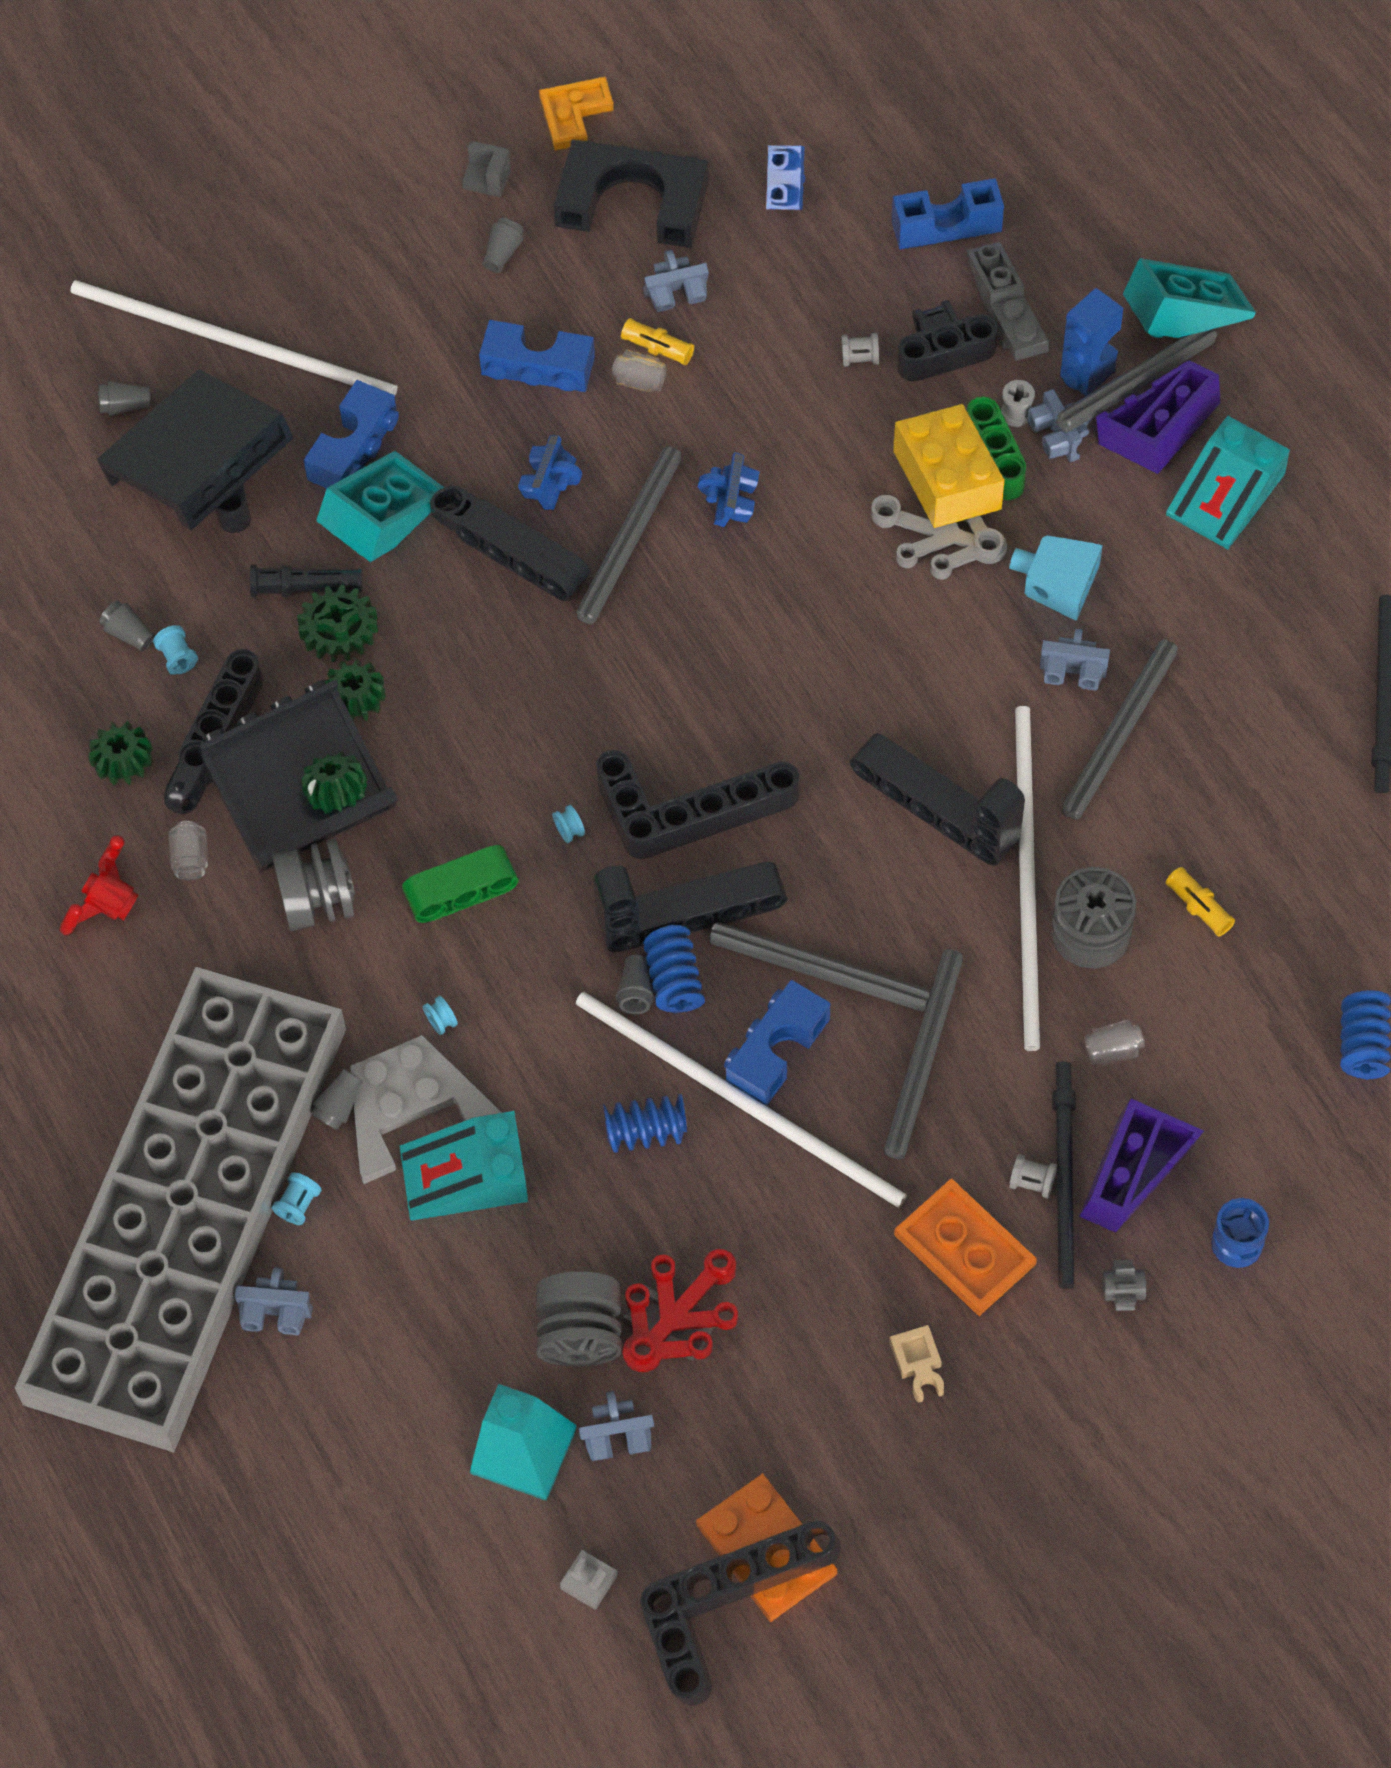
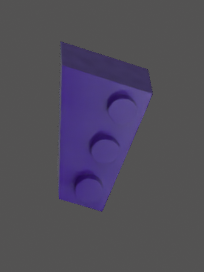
M1188 360L1152 382V388L1137 397L1132 394L1124 399V405L1108 414L1104 411L1096 416L1099 445L1159 474L1220 404L1219 374Z
M1130 1099L1118 1118L1079 1217L1116 1233L1189 1152L1204 1130L1134 1099Z

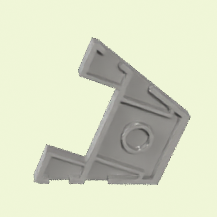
M423 1035L350 1066L351 1073L363 1080L354 1101L359 1170L363 1184L396 1170L395 1163L381 1135L453 1104L457 1105L464 1121L478 1116L501 1113Z

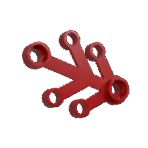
M716 1249L708 1253L704 1260V1271L676 1302L672 1280L675 1275V1262L668 1255H658L651 1263V1274L657 1283L660 1320L650 1332L645 1309L650 1302L648 1288L643 1284L636 1283L630 1285L625 1292V1302L631 1310L633 1335L623 1345V1359L629 1368L637 1372H649L655 1369L662 1359L689 1356L696 1359H705L711 1354L713 1341L708 1333L697 1331L689 1337V1340L665 1341L673 1331L712 1327L729 1330L734 1328L738 1322V1309L730 1302H722L714 1310L690 1312L714 1284L724 1285L734 1278L736 1274V1260L732 1253L724 1249ZM717 1259H723L727 1262V1265L723 1268H718L713 1265V1262ZM661 1264H666L671 1268L666 1273H660L656 1270L657 1266ZM634 1293H641L645 1296L641 1302H634L630 1297ZM728 1311L732 1313L733 1318L724 1321L719 1318V1314ZM702 1340L708 1346L703 1350H697L693 1347V1344L696 1341ZM639 1346H647L650 1352L647 1355H639L635 1350Z

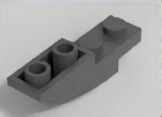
M997 242L967 250V258L978 292L988 316L997 323V337L1003 349L1009 348L1015 361L1049 352V341L1024 297V285L1001 243Z

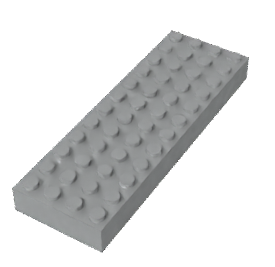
M195 967L15 1386L22 1405L175 1452L236 1302V1287L243 1285L273 1211L271 1207L277 1201L312 1115L311 1112L315 1108L313 1102L321 1093L345 1034L346 1027L342 1009Z

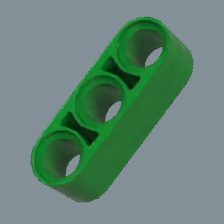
M985 396L976 397L969 402L967 413L1004 478L1003 500H1014L1020 497L1024 491L1026 476L1025 460L995 400Z
M493 845L415 874L402 884V890L416 921L428 923L503 895L515 888L519 879L504 847Z

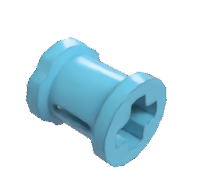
M178 625L162 629L153 639L155 648L163 652L167 660L166 668L172 675L190 671L199 660L197 653L189 649L185 641L186 634L184 629Z
M291 1173L287 1179L289 1182L288 1187L280 1201H275L271 1208L283 1220L295 1225H302L306 1219L304 1213L313 1197H318L322 1190L309 1177L299 1173Z

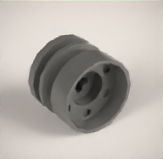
M336 838L326 841L330 858L321 860L318 845L314 843L311 844V862L305 864L297 848L272 853L290 932L315 926V908L319 907L323 908L329 922H334L335 916L332 904L341 903L345 919L354 917V887L347 859L338 847Z
M1087 867L1076 870L1064 878L1056 891L1051 937L1055 949L1065 960L1079 967L1096 969L1109 966L1124 955L1131 941L1137 900L1132 886L1122 875L1108 868Z
M588 1271L554 1274L539 1281L536 1284V1315L542 1321L537 1324V1337L539 1338L537 1339V1356L548 1363L569 1367L600 1365L615 1360L620 1356L622 1349L621 1338L619 1337L621 1335V1323L615 1319L620 1315L621 1310L620 1283L608 1275Z

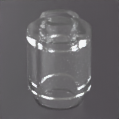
M626 349L623 356H616L612 375L617 376V384L648 393H651L652 390L660 392L665 381L667 364L661 363L659 358Z
M193 821L179 822L168 832L170 867L179 879H199L205 875V869L209 864L206 829Z
M1129 1019L1093 1028L1092 1033L1084 1035L1086 1050L1092 1065L1101 1063L1102 1066H1107L1139 1057V1049L1145 1047L1140 1026H1132Z

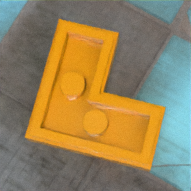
M606 76L539 90V98L555 151L570 148L572 139L588 141L582 117L614 110Z

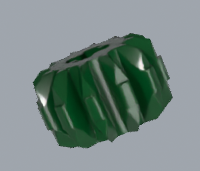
M357 658L353 665L349 666L341 660L339 664L340 670L329 668L327 673L328 680H325L327 684L336 680L338 683L337 691L352 720L355 719V716H361L367 722L369 717L368 711L379 713L381 708L380 702L385 701L386 692L383 687V676L380 672H375V667L371 662L361 667V662Z
M128 720L121 728H118L113 721L108 731L98 728V739L90 740L89 748L91 753H89L90 756L88 757L90 765L95 768L96 774L101 780L108 777L110 783L114 786L120 779H124L130 785L133 775L143 778L145 774L144 767L152 766L151 753L153 747L151 741L146 738L145 731L141 727L133 729L132 724Z
M343 751L335 756H331L327 752L325 758H313V765L304 767V776L301 778L304 796L307 797L314 810L323 809L325 814L330 813L333 809H338L342 812V809L346 806L355 807L356 800L365 797V788L367 787L365 770L362 769L355 755L346 756Z

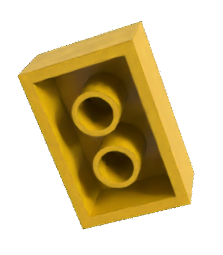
M963 404L895 422L893 452L934 528L1002 510L1004 478Z

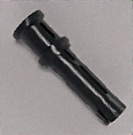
M251 564L250 566L251 597H257L258 594H281L282 597L292 596V592H325V587L327 586L331 588L332 592H338L340 585L345 586L346 592H351L357 588L359 593H362V569L301 570L292 569V566H288V564H282L281 568H258L256 564Z

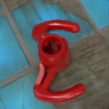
M114 835L110 839L107 848L98 862L100 868L99 876L92 872L81 890L83 894L87 895L82 906L72 904L60 924L59 930L63 935L72 934L77 924L100 913L114 920L119 918L124 921L139 894L133 891L134 887L120 879L115 863L125 844L123 836Z

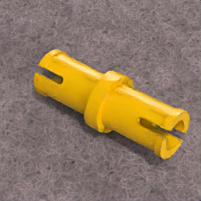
M632 318L626 321L621 332V339L648 349L649 354L654 356L661 354L683 365L689 363L694 352V344L668 335L666 329L661 327L654 329ZM646 335L649 336V337H651V338H653V339H656V340H659V341H661V342H663V343H666V344L670 345V347L668 348V347L663 346V345H661V344H659V343H656V342H654V341H651V340H649V339L646 338Z
M1179 867L1168 876L1165 884L1187 904V911L1191 915H1198L1218 937L1224 935L1232 928L1235 919L1213 899L1214 893L1209 888H1203L1187 873L1185 868ZM1193 892L1210 909V912H1208L1190 893Z

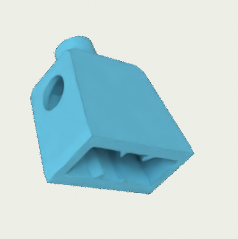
M1047 535L1042 538L1036 554L1016 548L1009 569L1027 574L1025 594L1027 597L1077 621L1100 566L1103 545Z

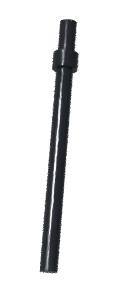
M1391 595L1379 597L1375 747L1371 750V765L1375 768L1374 791L1377 793H1387L1390 790Z
M1062 1061L1056 1063V1090L1052 1092V1109L1056 1111L1058 1287L1070 1289L1074 1287L1072 1111L1076 1109V1093L1072 1090L1071 1063Z

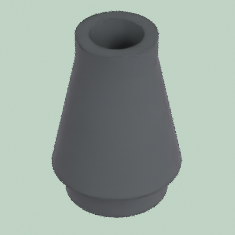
M499 218L497 223L492 224L485 258L482 262L486 269L495 273L502 271L504 265L524 240L522 236L524 229L522 226L508 218Z
M107 381V384H98L99 413H108V416H114L139 409H150L149 387H139Z
M118 600L112 602L105 609L99 620V623L104 627L105 633L136 647L141 652L145 651L152 644L156 636L147 628L128 603L122 604Z
M631 955L625 959L624 971L616 993V1001L619 1003L620 1009L632 1015L647 1012L650 1009V1005L654 1002L647 959L641 955Z
M343 1069L340 1075L313 1102L316 1106L311 1114L338 1130L342 1122L347 1123L363 1080Z

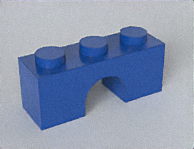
M996 178L961 184L960 195L954 201L943 205L931 204L927 190L893 196L892 225L899 250L1002 232L1004 204Z
M1097 288L1072 308L1066 317L1060 377L1067 386L1077 389L1085 396L1091 394L1115 372L1118 350L1107 342L1121 329L1123 307Z
M489 320L479 353L481 374L497 380L509 379L521 381L528 385H545L557 387L564 391L586 392L595 359L594 337L559 331L556 342L551 348L536 352L526 348L524 325Z
M360 380L355 381L339 405L342 426L354 431V433L340 439L332 438L323 433L320 434L304 459L308 481L327 488L364 468L368 460L378 454L384 435L387 431H392L398 421L399 413L396 409L395 396Z
M793 980L788 983L784 990L778 989L773 994L768 1003V1012L762 1020L756 1018L746 1033L747 1040L740 1049L735 1047L724 1063L726 1081L765 1106L770 1103L787 1079V1062L771 1051L772 1047L781 1041L791 1040L809 1049L830 1021V1002Z

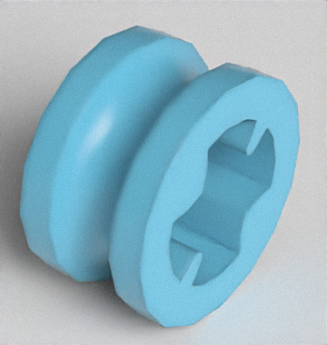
M571 805L566 806L563 813L556 811L552 814L556 828L566 843L572 842L574 835L579 837L585 835L582 821Z
M436 997L433 1005L426 1003L422 1006L428 1021L439 1035L445 1033L447 1026L453 1028L458 1025L453 1011L443 997Z

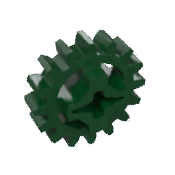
M340 585L338 592H332L331 588L327 586L325 587V595L320 596L316 592L311 594L312 604L308 602L302 603L303 613L297 615L300 640H304L307 651L316 650L318 659H321L327 653L330 654L331 662H336L338 655H343L347 661H350V652L356 651L358 654L363 655V644L373 645V633H378L377 612L375 607H371L368 596L360 599L359 589L355 588L349 594L346 593L344 585Z

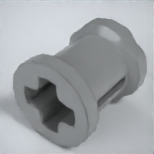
M872 333L870 337L849 338L848 335H842L843 367H849L850 363L872 362L873 365H879L878 334Z
M1010 381L1003 389L1002 398L1004 403L1001 407V412L1008 425L1021 427L1028 423V410L1033 408L1031 405L1035 398V390L1026 381Z
M1018 1154L1013 1167L1009 1188L1016 1189L1019 1186L1041 1192L1042 1197L1049 1198L1056 1176L1057 1164L1052 1162L1049 1166L1026 1160L1025 1155Z

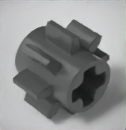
M1113 1260L1112 1270L1103 1271L1102 1274L1104 1301H1113L1115 1311L1135 1310L1136 1300L1146 1299L1144 1269L1135 1270L1133 1260Z

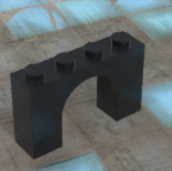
M572 139L554 202L555 227L590 232L596 206L602 194L617 184L638 182L654 188L663 198L657 218V242L692 248L709 183L708 160Z

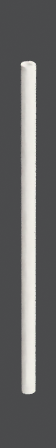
M78 280L72 283V294L353 386L356 380H360L394 396L397 393V385Z
M1018 706L1015 709L1017 787L1022 791L1025 798L1021 837L1019 839L1024 1049L1027 1051H1037L1040 1049L1031 723L1030 708Z
M583 991L577 998V1006L898 1208L904 1204L907 1194L586 992Z

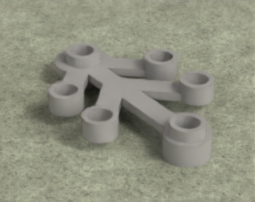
M881 495L872 503L871 518L879 527L890 528L897 525L931 536L912 544L903 543L898 546L896 562L903 568H911L917 564L919 557L953 544L965 548L950 555L938 554L934 556L930 567L933 577L946 579L950 577L952 569L975 560L984 564H994L1001 561L1006 555V539L998 530L987 528L981 516L962 520L968 523L972 533L960 530L956 522L934 528L929 519L901 511L899 501L890 495ZM888 513L891 516H882L881 514ZM990 546V547H992V548H994V549H993V550H986V549H984V547ZM903 553H910L913 556L911 558H904L901 555ZM944 564L947 568L938 569L936 565Z

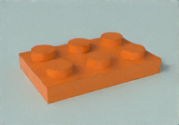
M952 1178L894 1229V1236L978 1316L983 1314L1017 1283L1037 1262V1258Z
M763 1473L696 1520V1526L719 1556L803 1525ZM813 1538L810 1543V1551L815 1553L822 1552L823 1550ZM779 1550L774 1553L771 1558V1566L780 1568L786 1565L790 1558V1552L788 1550ZM832 1563L829 1566L758 1592L750 1597L767 1619L772 1622L836 1576L837 1568ZM740 1565L733 1571L734 1576L740 1583L747 1580L750 1576V1566Z

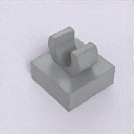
M581 1550L561 1581L560 1589L596 1610L617 1578L618 1573L616 1569Z

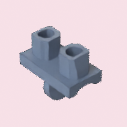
M672 249L664 251L665 262L653 264L654 272L657 275L644 277L645 285L642 287L645 298L650 297L656 312L675 307L672 293L675 290L684 289L688 304L706 300V281L709 274L706 263L689 267L688 257L675 259Z
M1054 389L1044 392L1043 403L1028 410L1027 421L1034 432L1049 427L1053 433L1042 436L1043 450L1048 459L1066 455L1069 462L1080 459L1077 447L1082 442L1081 437L1089 434L1086 426L1091 422L1092 418L1070 432H1063L1061 427H1058L1056 424L1057 415L1073 405V403L1067 404L1064 407Z
M1075 629L1074 639L1059 637V642L1043 640L1040 669H1043L1044 683L1052 685L1063 684L1065 673L1080 674L1078 686L1082 689L1098 690L1102 678H1106L1110 649L1096 648V642L1082 640V629Z
M278 1267L273 1268L271 1279L258 1277L256 1287L237 1286L235 1299L239 1308L241 1328L245 1331L263 1330L265 1314L279 1315L277 1323L278 1332L300 1335L305 1318H311L313 1306L310 1304L309 1292L297 1291L298 1282L284 1280V1269Z
M614 1391L606 1392L607 1404L592 1406L594 1419L610 1416L611 1422L578 1428L580 1440L585 1439L591 1461L613 1458L609 1435L625 1432L629 1455L651 1451L650 1428L654 1427L652 1415L619 1420V1414L634 1412L632 1399L616 1402Z

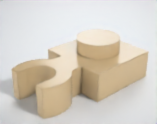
M929 1326L890 1336L889 1343L902 1379L911 1376L915 1378L912 1390L915 1400L918 1403L923 1401L924 1395L921 1387L925 1384L933 1385L936 1388L938 1397L942 1396L944 1392L943 1379L938 1373L932 1371L941 1367V1359Z

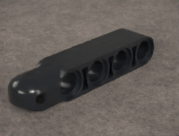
M459 486L444 487L437 491L431 499L430 505L433 517L439 523L454 531L463 542L561 601H567L590 575L588 565L579 556Z
M239 649L230 653L226 658L179 750V762L166 785L164 803L170 811L179 814H187L197 807L207 786L213 782L204 763L199 766L191 765L195 762H203L198 754L199 745L204 743L202 738L205 735L220 728L225 733L238 727L236 722L248 715L263 683L258 657L254 652L247 649ZM243 671H250L249 673L244 675L239 674ZM227 701H235L232 704L223 705ZM185 799L189 800L187 806H182Z

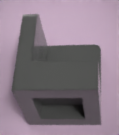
M470 141L468 145L469 165L462 181V188L464 190L502 197L511 173L509 149Z

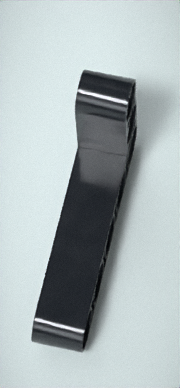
M879 733L873 734L850 760L851 768L861 779L988 865L996 866L1021 837L1025 798L1022 791L1013 782L1005 778H998L979 800Z
M607 750L599 756L596 763L599 790L625 850L636 859L650 858L793 807L799 798L798 770L790 763L777 762L650 807L630 759L625 753L619 750ZM612 771L621 773L617 776L607 775V773ZM784 783L788 784L789 787L778 788L775 785ZM747 795L754 797V799L748 801L740 798ZM624 802L634 803V805L630 807H624L620 804ZM708 808H716L719 811L715 813H708L704 810ZM675 820L684 822L683 824L677 826L669 824L671 821ZM637 833L648 834V836L644 838H637L633 835Z
M773 862L757 863L635 896L628 871L624 866L616 865L604 868L593 879L596 915L607 949L611 952H623L644 946V940L649 934L665 926L681 925L687 927L690 933L712 928L716 922L726 924L776 910L782 907L788 900L777 866Z
M822 1521L805 1523L662 1578L646 1586L640 1598L641 1607L667 1685L679 1700L688 1705H699L707 1700L712 1690L711 1678L691 1618L834 1563L840 1556L841 1542L828 1524ZM818 1535L829 1536V1544L824 1551L818 1553L810 1551V1543L813 1538ZM779 1550H788L790 1558L787 1564L780 1568L772 1567L771 1558L774 1553ZM740 1565L750 1566L751 1572L747 1580L741 1583L732 1582V1573L735 1568ZM701 1580H710V1592L702 1598L693 1597V1589L696 1583ZM662 1595H671L672 1603L670 1608L663 1613L654 1612V1604L657 1598ZM675 1634H684L686 1641L683 1648L675 1653L668 1652L667 1644L669 1639ZM691 1673L698 1674L699 1683L696 1689L688 1693L682 1692L680 1686L682 1679Z

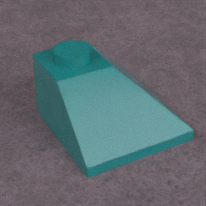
M498 1384L482 1421L470 1474L547 1501L576 1432L577 1425L537 1397Z

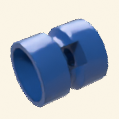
M1246 1198L1232 1199L1222 1206L1217 1215L1211 1241L1213 1253L1219 1261L1230 1267L1241 1268L1250 1266L1258 1260L1262 1254L1269 1228V1219L1264 1208L1257 1202Z

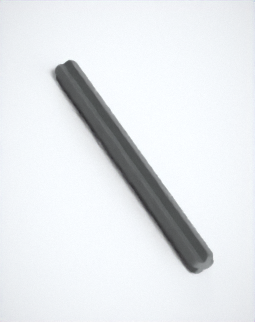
M1211 329L1184 336L1059 412L1057 415L1058 419H1056L1057 426L1061 427L1063 432L1072 431L1214 344L1217 337L1216 330Z
M671 446L663 448L576 610L579 621L585 622L588 625L595 623L681 461L680 450Z
M1166 639L1159 641L1066 798L1062 813L1073 820L1081 818L1177 655L1178 647L1175 643L1169 642Z
M716 922L710 932L711 944L921 1012L926 1010L931 992L929 989L720 922Z
M945 949L942 953L885 1144V1155L890 1158L901 1160L906 1155L962 965L963 955L959 951Z

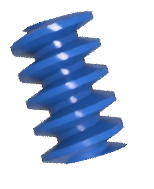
M669 925L657 929L649 934L643 942L644 951L647 953V965L650 967V978L653 980L652 989L656 994V1006L660 1010L670 1013L692 1011L705 1003L704 995L699 993L702 990V983L699 980H695L699 976V970L693 966L696 962L695 954L690 952L693 949V942L690 939H686L690 935V930L681 925Z
M1375 990L1360 991L1350 994L1342 1000L1341 1011L1343 1014L1341 1016V1025L1343 1028L1340 1033L1342 1039L1340 1066L1350 1076L1367 1080L1384 1077L1390 1072V1068L1384 1064L1391 1059V1054L1385 1050L1391 1045L1390 1038L1385 1036L1391 1031V1025L1386 1022L1391 1017V1011L1386 1008L1391 1003V997L1384 992Z
M682 1094L677 1095L675 1106L671 1104L668 1096H663L659 1108L656 1107L652 1098H647L644 1110L640 1109L636 1100H632L628 1112H625L620 1102H616L613 1114L611 1115L605 1104H603L608 1143L614 1153L619 1152L620 1144L623 1140L629 1151L635 1149L638 1138H640L645 1149L650 1148L653 1136H656L662 1147L666 1146L668 1134L673 1136L676 1144H681L683 1134L687 1132Z

